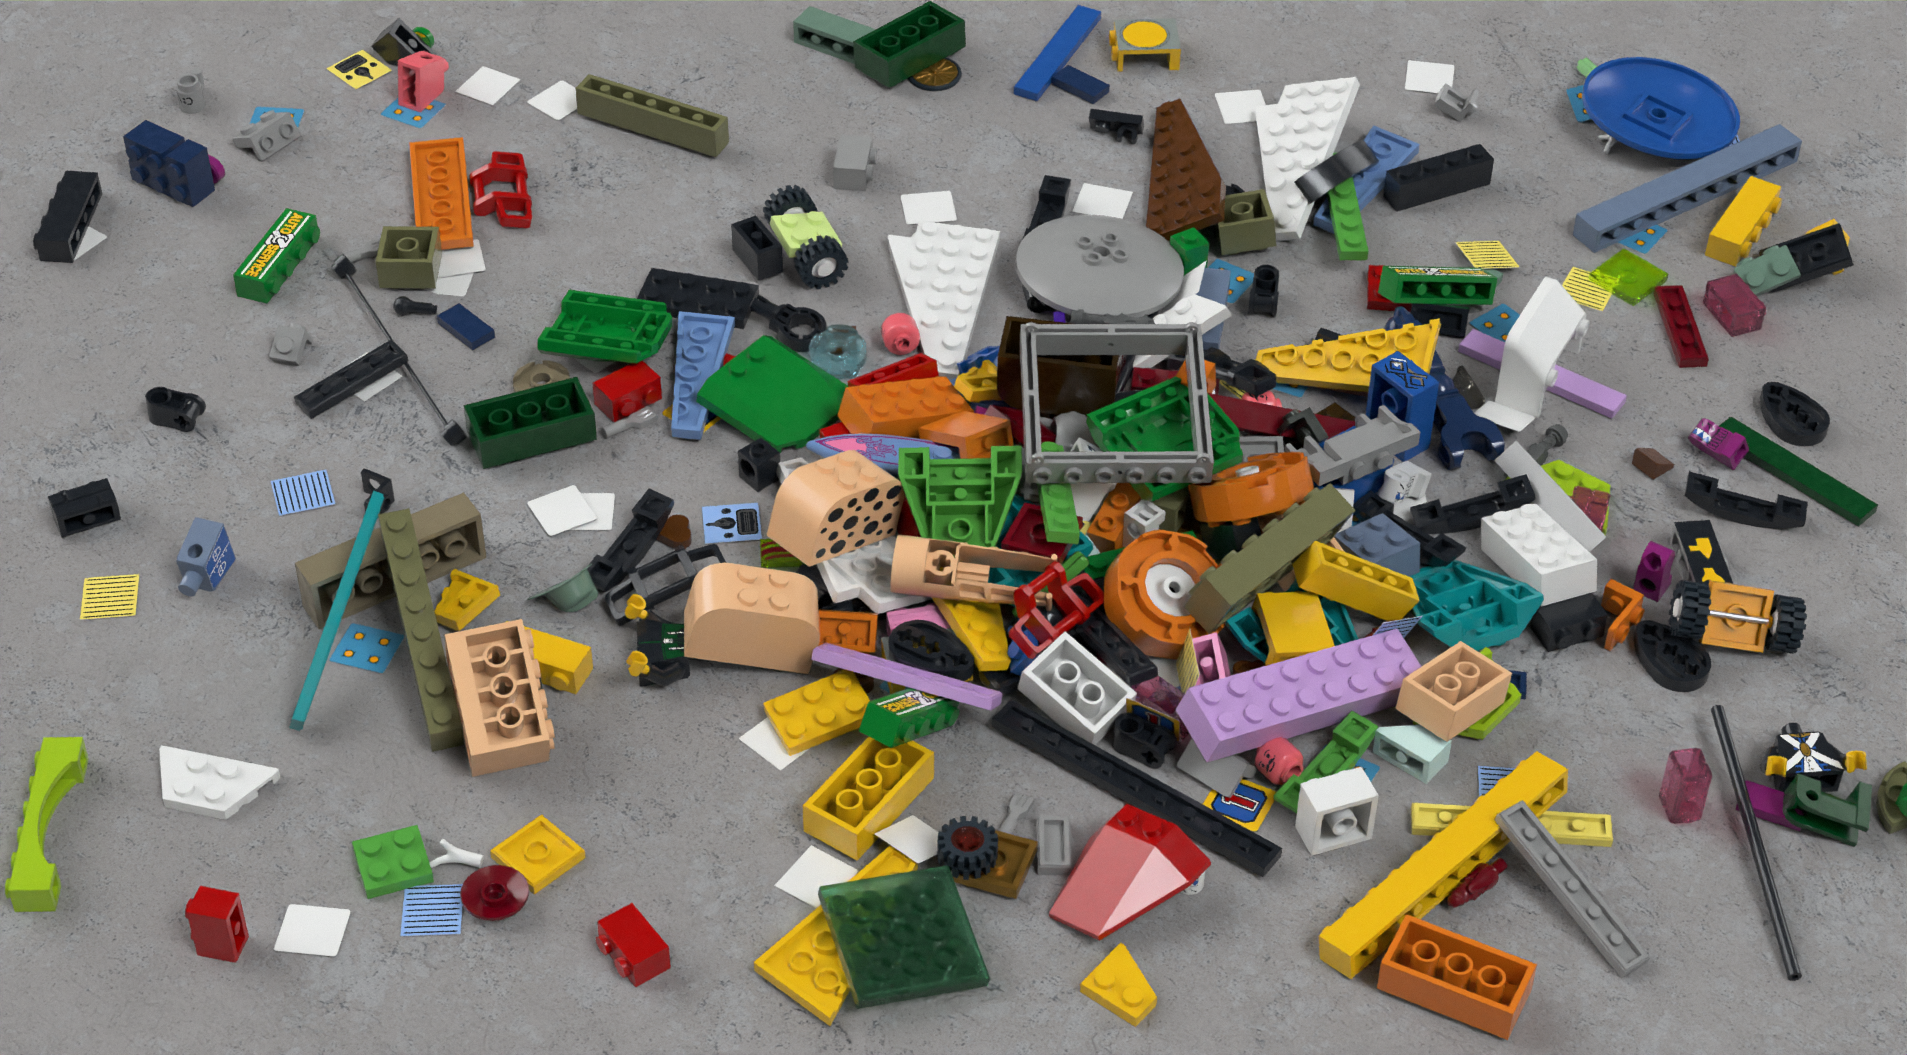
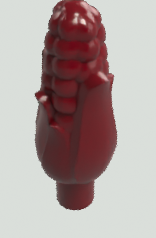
M1498 858L1490 865L1488 863H1479L1463 878L1464 881L1459 883L1447 898V904L1456 908L1472 899L1475 901L1481 894L1483 895V893L1492 889L1499 880L1498 875L1507 869V863L1502 858Z

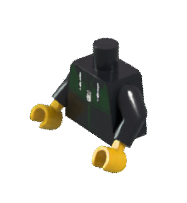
M638 594L631 595L627 600L628 606L625 609V615L629 619H636L637 617L640 619L636 621L637 651H632L626 660V663L630 665L628 668L630 675L639 676L640 687L655 684L665 687L677 680L688 678L690 676V660L702 659L684 657V624L665 620L650 609L644 610L646 607L644 598Z

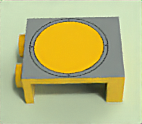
M1176 18L1114 20V30H1109V45L1111 46V59L1116 61L1118 72L1123 71V59L1126 54L1166 53L1169 70L1180 69L1181 47Z

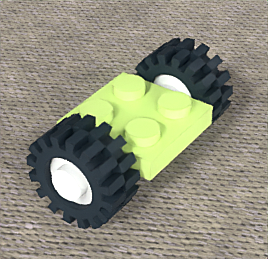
M787 185L785 191L782 188L777 189L779 193L777 195L772 193L770 195L772 200L765 201L767 207H763L764 216L789 258L797 257L794 258V266L801 279L810 288L815 286L816 289H821L823 284L825 288L830 287L829 283L831 281L836 284L838 282L837 277L843 278L845 275L842 270L847 271L848 265L846 263L849 262L847 255L842 249V242L824 213L817 212L814 202L803 187L800 189L799 186L794 185L792 189L791 185Z

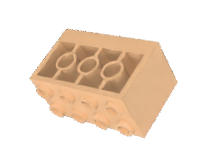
M519 619L445 634L446 659L462 724L472 777L549 761L550 750L555 749L553 741L555 735L552 721L547 716L546 708H548L545 690L541 689L539 678H541L539 663L537 659H534V642L531 629L525 630L523 620Z

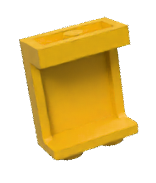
M1303 591L1257 593L1251 609L1260 619L1270 650L1265 661L1266 666L1335 646L1318 594Z

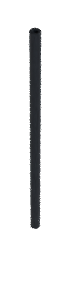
M1715 705L1711 708V713L1788 979L1796 981L1802 977L1725 710L1722 705Z

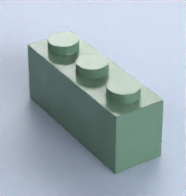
M811 6L793 21L794 43L855 64L853 41L875 30L874 28Z

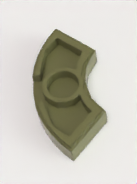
M1906 761L1893 767L1884 776L1877 794L1876 807L1878 816L1889 834L1907 828V817L1902 814L1899 807L1895 804L1904 784L1907 783Z

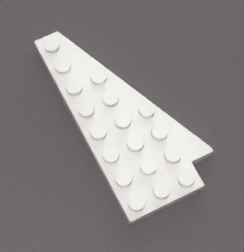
M1356 77L1285 85L1278 104L1256 106L1255 108L1266 195L1274 216L1276 241L1300 239L1314 202L1310 204L1294 182L1333 156L1360 86Z
M919 221L914 238L888 234V248L909 315L916 321L920 333L919 346L921 353L937 361L939 376H946L951 380L961 375L957 363L965 360L1000 241V231L941 224L932 221Z
M802 457L779 462L776 474L780 483L782 484L794 470L809 463ZM894 536L817 564L831 599L835 603L858 597L871 610L879 614L931 600L932 598L891 593V570L897 539Z

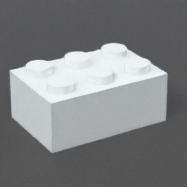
M1066 632L1061 634L1022 671L1018 690L1057 724L1094 745L1114 727L1116 718L1120 714L1126 713V698L1135 700L1137 692Z

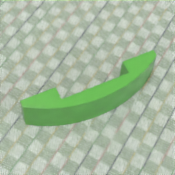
M1351 711L1333 730V739L1304 769L1299 777L1293 774L1275 793L1274 800L1297 814L1300 784L1311 779H1319L1337 774L1343 770H1351L1375 737L1378 726L1356 712Z

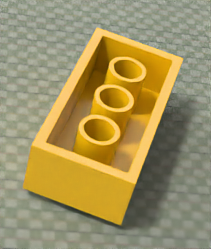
M868 737L803 804L804 832L858 861L879 838L875 833L889 827L934 779V752L914 741L890 748Z

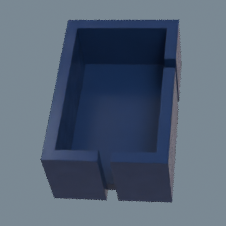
M147 120L123 136L125 151L129 158L130 174L132 180L137 183H141L191 207L196 206L215 191L207 147L190 139L185 141L183 136Z

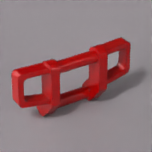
M494 151L491 163L482 166L469 175L470 184L474 189L475 202L473 203V211L475 215L486 216L496 211L501 226L530 228L532 221V199L527 191L526 180L528 173L522 154ZM492 181L514 182L517 193L493 191L485 195L484 186ZM505 210L524 211L525 216L508 215L505 213Z
M1053 561L1045 567L1041 575L1029 584L1021 585L1014 590L1013 597L1019 620L1009 630L1008 634L1025 655L1033 659L1048 648L1061 634L1069 631L1076 624H1083L1087 621L1090 614L1104 603V592L1087 573H1082L1067 582L1065 569L1059 562ZM1077 585L1081 586L1093 599L1094 603L1087 608L1071 588ZM1046 586L1048 592L1052 594V598L1067 614L1065 618L1054 626L1036 608L1035 594ZM1023 624L1041 645H1033L1021 630Z

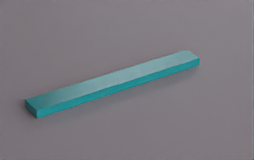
M373 491L293 713L289 726L291 729L297 731L303 729L378 514L380 513L384 501V494Z

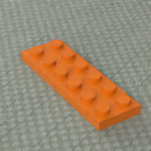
M463 137L409 142L416 227H439L442 250L474 247Z

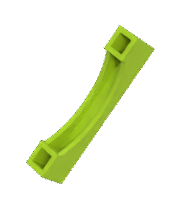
M43 737L41 749L35 753L34 764L36 771L35 775L29 778L30 797L29 801H24L23 804L24 823L17 830L18 849L11 856L12 876L7 878L5 882V895L7 899L11 898L15 912L56 911L61 882L56 864L48 863L44 857V842L48 824L62 798L76 783H84L89 758L83 737Z

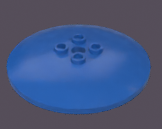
M1626 57L1605 62L1590 72L1582 90L1583 105L1596 125L1617 141L1655 156L1674 159L1703 158L1730 146L1735 140L1740 127L1739 111L1725 90L1703 74L1666 60L1647 57Z

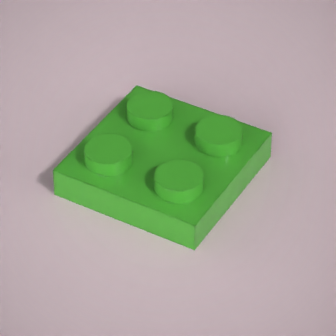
M418 825L352 841L367 899L434 882Z

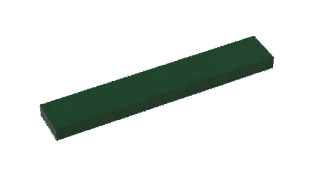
M1729 417L1719 425L1720 428L1723 427L1733 434L1737 432L1746 438L1749 451L1744 456L1746 459L1858 527L1876 513L1878 504L1735 418Z

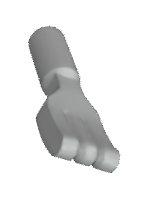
M380 239L369 241L364 248L344 253V255L351 263L365 257L377 256Z
M646 406L630 414L626 419H621L602 427L601 432L605 438H608L630 427H646L657 421L659 417L649 406Z
M1016 792L1009 803L1008 812L1010 815L1005 819L999 831L1013 834L1018 821L1026 817L1034 805L1035 798Z

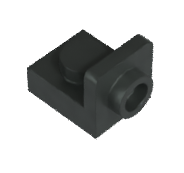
M1310 407L1301 412L1297 409L1289 412L1282 418L1284 422L1277 429L1280 435L1294 429L1299 443L1303 446L1305 437L1309 435L1318 444L1329 438Z

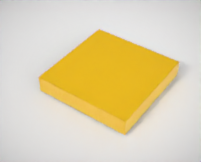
M542 814L490 850L491 858L496 863L512 867L524 875L528 882L529 891L534 895L586 858L585 850Z

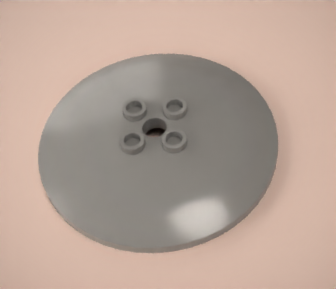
M1074 215L1046 222L1033 229L1024 237L1016 254V270L1024 287L1044 304L1072 315V311H1078V309H1084V313L1088 316H1104L1107 313L1113 316L1123 313L1131 317L1149 315L1164 308L1175 299L1182 287L1184 267L1180 255L1165 238L1138 223L1104 215Z

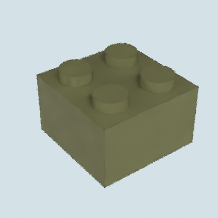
M1261 189L1226 195L1224 221L1213 225L1221 254L1235 255L1244 251L1264 250L1268 247L1276 246L1274 216L1265 190Z
M383 226L376 257L379 288L436 289L442 257L439 227Z

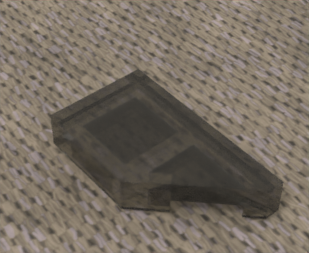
M1459 366L1456 375L1452 379L1455 388L1465 398L1471 410L1482 407L1486 399L1464 366Z

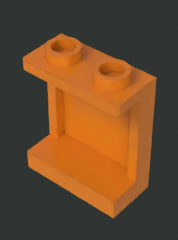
M968 411L955 413L918 428L920 439L959 447L960 459L991 458V446H1014L1009 419Z

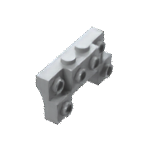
M1385 405L1379 407L1377 418L1370 420L1365 414L1359 415L1357 428L1325 440L1324 450L1309 435L1305 437L1303 448L1296 450L1288 443L1285 445L1284 452L1304 453V457L1307 456L1312 480L1318 486L1338 479L1342 484H1346L1392 465L1394 455L1418 446L1420 431L1412 423H1406L1398 419Z

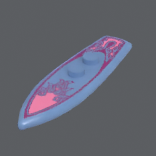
M843 434L812 440L806 444L808 450L824 458L844 451L856 450L893 476H898L899 448L929 447L930 459H960L959 447L936 443L930 440L884 434Z

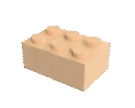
M1460 641L1403 678L1395 709L1448 742L1504 703L1512 673Z

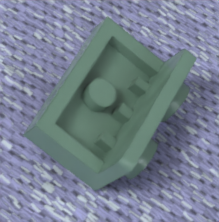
M1778 245L1766 249L1762 256L1755 259L1752 257L1743 259L1734 268V276L1739 281L1748 300L1801 277L1787 245L1780 248Z

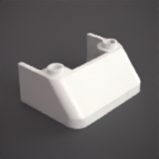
M1547 276L1543 279L1511 328L1504 345L1495 398L1496 403L1530 414L1536 418H1539L1546 389L1548 386L1553 387L1557 380L1558 370H1555L1556 361L1563 350L1576 354L1580 352L1582 337L1585 336L1590 323L1586 319L1585 311L1558 280Z

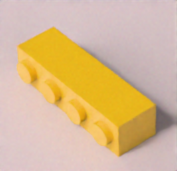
M1750 176L1710 232L1705 256L1735 267L1742 257L1747 258L1752 243L1758 242L1762 228L1769 226L1772 213L1777 214L1781 207L1782 198H1779L1781 186Z
M1314 541L1293 563L1299 588L1326 597L1331 601L1345 604L1355 610L1374 615L1379 619L1387 621L1401 620L1420 601L1413 578L1318 541Z

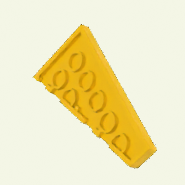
M1440 318L1429 320V324L1414 326V323L1405 324L1401 329L1386 331L1382 328L1338 336V340L1323 342V339L1313 340L1312 344L1298 347L1290 344L1258 350L1256 360L1276 374V383L1368 392L1372 365L1397 351L1412 360L1425 372L1430 373L1441 327Z
M932 598L956 636L967 646L974 657V663L979 671L1008 669L1011 658L1008 656V643L999 603L985 604L984 602Z
M890 845L754 961V971L820 1020L831 1026L918 870V863Z

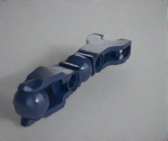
M1401 306L1395 308L1394 316L1389 318L1384 329L1389 331L1401 329L1405 324L1414 323V326L1422 324L1415 320L1412 314ZM1435 350L1429 375L1439 382L1433 421L1441 434V441L1437 452L1439 458L1448 470L1461 468L1464 450H1475L1480 452L1488 461L1495 460L1504 452L1505 442L1503 436L1493 421L1474 414L1465 398L1455 388L1454 381L1445 374L1446 369Z

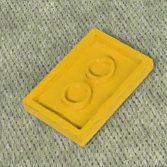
M845 669L763 703V707L789 756H792L860 728L870 700L854 672Z

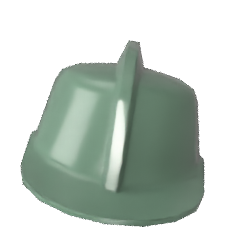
M591 563L572 578L530 596L527 600L544 595L559 610L565 612H576L584 608L598 597V591L588 571V568L593 564Z

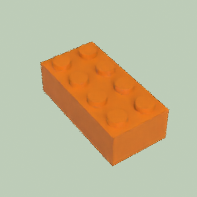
M937 376L935 378L846 387L837 416L851 434H884L920 439L919 427L961 411L974 413V410L946 376Z
M1406 914L1381 961L1377 989L1508 1040L1531 993L1537 964Z

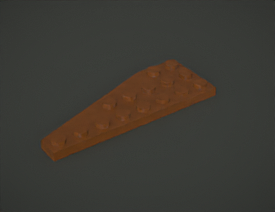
M1180 98L1172 102H1165L1156 108L1146 221L1147 228L1170 241L1172 235L1194 227L1196 230H1200L1224 221L1226 185Z

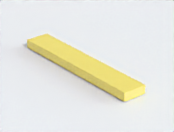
M1412 803L1411 834L1434 836L1437 832H1442L1449 826L1458 814H1463L1471 806ZM1545 811L1538 817L1539 821L1558 844L1612 847L1611 815Z

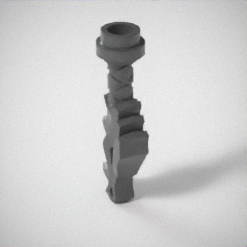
M1078 309V311H1072L1071 315L1072 324H1155L1153 318L1150 319L1147 314L1142 317H1131L1123 313L1117 316L1108 313L1104 314V316H1088L1084 313V309Z
M1562 425L1550 426L1546 430V437L1542 442L1531 444L1527 450L1540 466L1545 463L1548 450L1551 447H1560L1566 442L1568 432Z

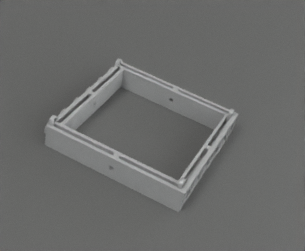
M1033 322L1021 324L1020 364L1026 483H1211L1214 460L1201 324L1194 322L1187 324H1036ZM1037 355H1185L1194 451L1041 452Z

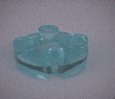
M835 324L826 327V331L821 332L819 335L818 333L814 335L809 345V356L812 363L837 379H852L859 374V370L864 366L867 359V348L864 338L862 339L858 335L856 329L848 325ZM837 348H842L844 354L834 356L831 352H835Z

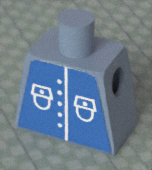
M195 517L176 560L182 575L178 589L184 595L195 596L198 589L210 592L216 590L236 560L223 523Z

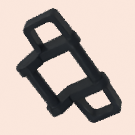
M1213 347L1207 350L1203 349L1204 360L1215 363L1216 379L1226 381L1227 385L1257 396L1276 387V374L1271 372L1261 362L1250 359L1240 363L1231 360L1230 356L1220 349ZM1185 355L1168 356V368L1180 370L1185 361Z
M681 544L674 548L675 551L637 569L632 567L626 570L629 579L605 595V600L617 625L622 626L633 620L626 617L625 611L617 612L615 608L617 600L635 589L637 594L642 596L646 602L644 610H654L655 605L691 589L693 580L697 575L692 562L715 556L720 563H726L719 547L716 544H711L686 551ZM680 562L688 577L648 595L641 580Z

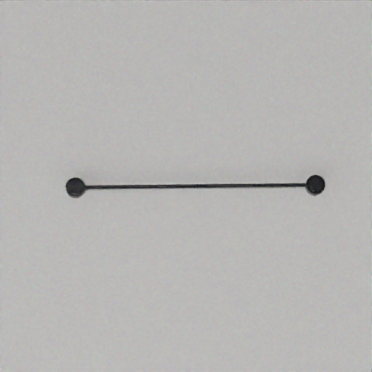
M341 254L334 260L335 264L331 267L341 279L345 276L347 277L388 341L391 340V336L351 277L357 269L344 254ZM408 362L405 363V367L444 424V430L440 432L451 446L455 443L460 444L467 438L466 433L454 419L447 423Z

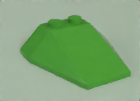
M991 446V458L930 459L929 447L899 448L898 476L920 536L923 538L967 542L969 545L996 547L1022 477V446Z

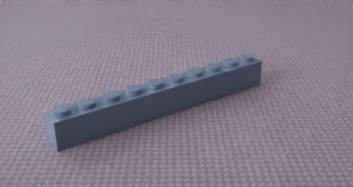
M1781 124L1766 129L1763 132L1577 213L1573 236L1594 253L1654 225H1658L1744 186L1750 176L1760 179L1796 163L1802 140Z

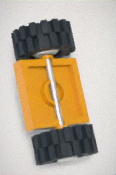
M1680 580L1676 584V590L1673 591V599L1670 602L1672 606L1669 610V615H1671L1668 620L1669 630L1672 632V636L1698 639V642L1702 644L1763 653L1764 646H1766L1767 650L1794 654L1797 652V648H1800V640L1804 638L1803 630H1806V624H1804V621L1807 619V614L1805 613L1806 605H1804L1805 601L1802 598L1774 595V591L1771 589L1709 580V585Z

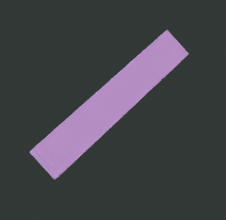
M1472 329L1459 344L1458 352L1500 370L1505 342ZM1555 365V370H1558L1557 380L1553 387L1548 386L1546 389L1611 419L1625 404L1627 397L1623 393L1558 365Z
M824 643L814 648L811 660L990 711L1001 704L1003 693L1000 691L830 643Z

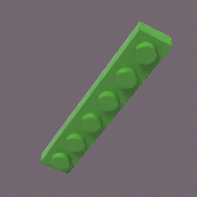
M1352 177L1333 188L1326 195L1339 260H1367L1369 251Z
M1043 442L1041 444V452H1064L1063 446L1054 442ZM1037 483L1047 542L1078 544L1080 531L1071 484Z

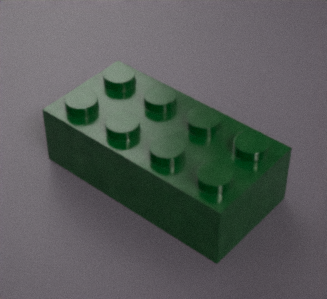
M928 1L853 41L855 68L886 87L891 88L966 47L965 20L932 1Z
M578 377L463 405L467 433L483 469L597 440L595 413Z

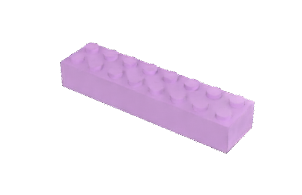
M1393 629L1190 687L1183 696L1176 711L1208 763L1261 747L1266 742L1275 738L1283 737L1288 739L1341 723L1351 711L1365 716L1395 707L1403 678L1422 666L1399 630Z

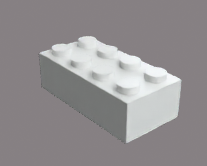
M1536 503L1525 504L1521 508L1506 512L1500 511L1491 516L1481 518V550L1512 579L1527 583L1542 593L1544 601L1540 605L1541 607L1597 591V559Z

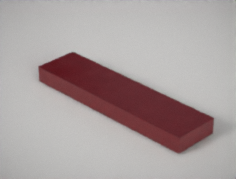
M1683 285L1655 286L1653 294L1679 368L1707 367L1709 358Z

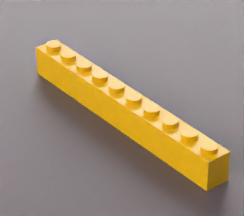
M1538 751L1526 760H1522L1515 770L1506 777L1499 779L1495 787L1485 795L1479 796L1469 809L1463 814H1458L1449 826L1442 832H1437L1429 843L1422 849L1416 850L1402 866L1392 870L1382 883L1376 888H1371L1362 900L1346 909L1342 917L1331 926L1325 927L1319 935L1320 960L1349 979L1355 977L1390 946L1406 914L1422 919L1444 900L1459 883L1464 881L1463 878L1479 863H1486L1511 842L1494 819L1497 814L1523 800L1538 818L1567 793L1568 769Z

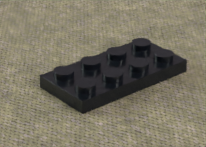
M651 268L637 299L666 303V311L671 314L672 318H678L679 311L735 317L734 328L744 329L752 312L750 309L751 304L759 295V285Z

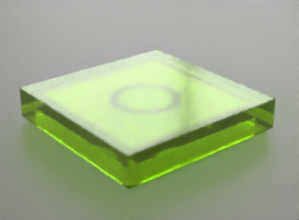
M1623 248L1593 270L1589 275V281L1630 305L1635 306L1651 294L1655 286H1661L1667 282L1669 274Z

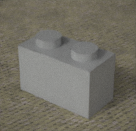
M840 135L833 166L834 189L866 191L868 181L873 180L874 165L872 164H876L877 148H873L872 137Z

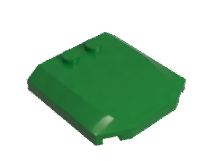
M568 290L561 301L560 315L552 327L544 328L538 338V351L541 354L591 361H621L637 364L658 353L672 328V316L670 313H667V305L664 302Z
M763 335L708 377L697 393L696 402L754 441L762 438L781 453L784 447L792 445L796 449L805 447L807 442L814 440L820 435V429L831 426L840 419L837 415L845 388L848 385L772 336Z
M1175 376L1087 414L1086 423L1094 442L1103 452L1194 451L1188 387L1181 384L1182 379ZM1207 393L1214 460L1212 475L1241 463L1243 451L1240 448L1238 427ZM1193 483L1129 484L1143 500L1153 502Z

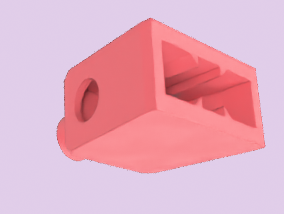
M419 51L399 59L398 105L422 112L443 92L444 72L449 68L448 62L440 56L425 51Z

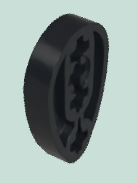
M1767 382L1764 384L1760 395V409L1766 423L1778 438L1796 446H1813L1825 439L1830 424V417L1820 404L1803 392L1779 382Z
M926 620L907 621L898 625L889 636V658L891 661L961 681L968 680L974 673V657L967 646L957 636L936 623Z
M1652 620L1639 622L1633 638L1635 651L1640 663L1656 683L1676 692H1691L1704 686L1709 677L1711 658L1701 645L1691 638L1672 636V632L1669 630L1670 626Z

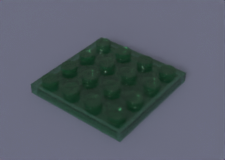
M948 865L819 887L818 897L857 1009L988 986L990 976Z

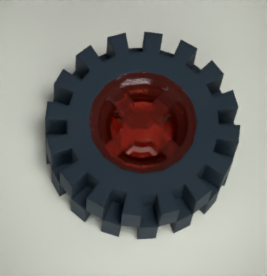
M960 816V822L958 823L955 818L949 820V826L944 824L942 832L939 831L938 863L940 866L943 865V871L946 873L952 870V877L958 878L959 874H963V880H969L970 874H974L975 879L981 878V871L987 875L990 873V867L994 868L998 859L997 833L995 834V828L992 825L988 827V821L984 819L978 823V817L972 816L971 821H966V816Z

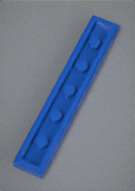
M1078 5L1014 86V94L1038 101L1052 83V77L1063 69L1101 20V11Z

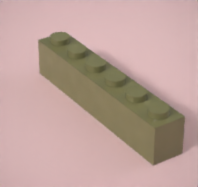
M588 74L575 88L577 112L580 115L717 157L729 143L728 117L591 74Z

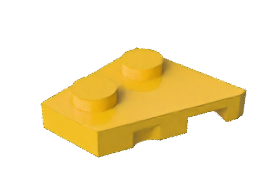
M984 360L981 368L974 366L967 373L957 376L954 388L967 401L979 403L984 400H1002L997 392V367L990 360Z
M453 569L450 573L451 584L449 587H444L441 594L442 600L437 604L434 612L437 623L460 631L500 596L498 585Z
M1121 942L1080 984L1081 993L1135 1027L1157 1004L1156 994L1126 946Z

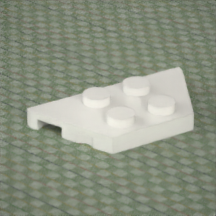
M1193 294L1188 298L1178 301L1173 308L1165 313L1156 315L1153 320L1155 324H1187L1189 322L1201 324L1203 335L1231 317L1232 313L1226 305ZM1136 355L1133 368H1151L1170 355Z
M162 745L159 749L162 797L165 808L227 820L238 812L242 805L248 804L258 797L257 790L269 781L275 784L280 779L278 768Z

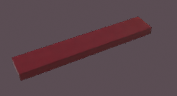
M1208 393L1238 427L1239 431L1262 436H1283V440L1299 442L1294 429L1281 435L1277 431L1284 422L1282 418L1294 409ZM1314 414L1329 436L1328 439L1355 426V421Z

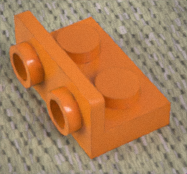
M819 610L820 642L818 646L830 643L869 655L870 652L875 653L877 650L878 613Z

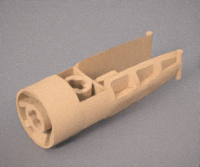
M898 535L892 561L891 593L956 601L984 602L985 604L1002 603L1015 605L1013 593L1018 587L988 583L990 567L1044 572L1045 567L1053 561H1057L1058 557L1056 554H1052L1051 558L1027 552L1003 550L994 546L984 547L969 545L967 542ZM1042 591L1035 594L1036 605L1045 606L1047 611H1051L1052 594Z

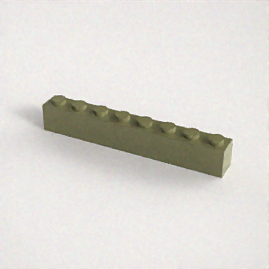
M410 508L378 514L380 533L431 750L434 752L464 745L462 724Z

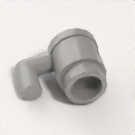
M194 68L191 70V74L182 75L177 79L176 90L179 108L184 113H198L206 106L203 95L204 80L200 68Z

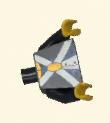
M1788 723L1782 727V734L1776 736L1774 746L1767 749L1760 764V769L1766 776H1774L1775 790L1781 792L1787 789L1798 773L1821 781L1822 792L1838 791L1844 771L1852 773L1855 769L1867 770V759L1864 751L1855 750L1843 754L1831 743H1828L1823 733L1818 731L1802 732L1798 723Z

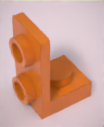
M1610 579L1605 585L1601 602L1603 609L1618 616L1608 629L1604 648L1609 651L1617 643L1622 644L1630 627L1632 625L1637 626L1645 609L1641 608L1644 594L1613 579Z

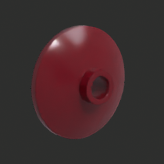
M504 865L483 867L473 872L464 881L460 893L461 902L465 910L476 918L488 921L502 920L513 916L526 904L529 896L528 882L522 873L512 867Z

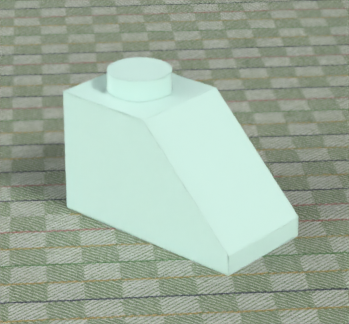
M1421 725L1379 727L1375 732L1373 753L1427 784L1448 763L1452 740L1446 742Z

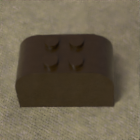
M1006 316L997 356V392L1005 403L1013 408L1023 410L1020 364L1021 324L1030 322L1036 324L1072 323ZM1037 355L1039 412L1060 415L1075 411L1087 417V414L1114 403L1122 355Z

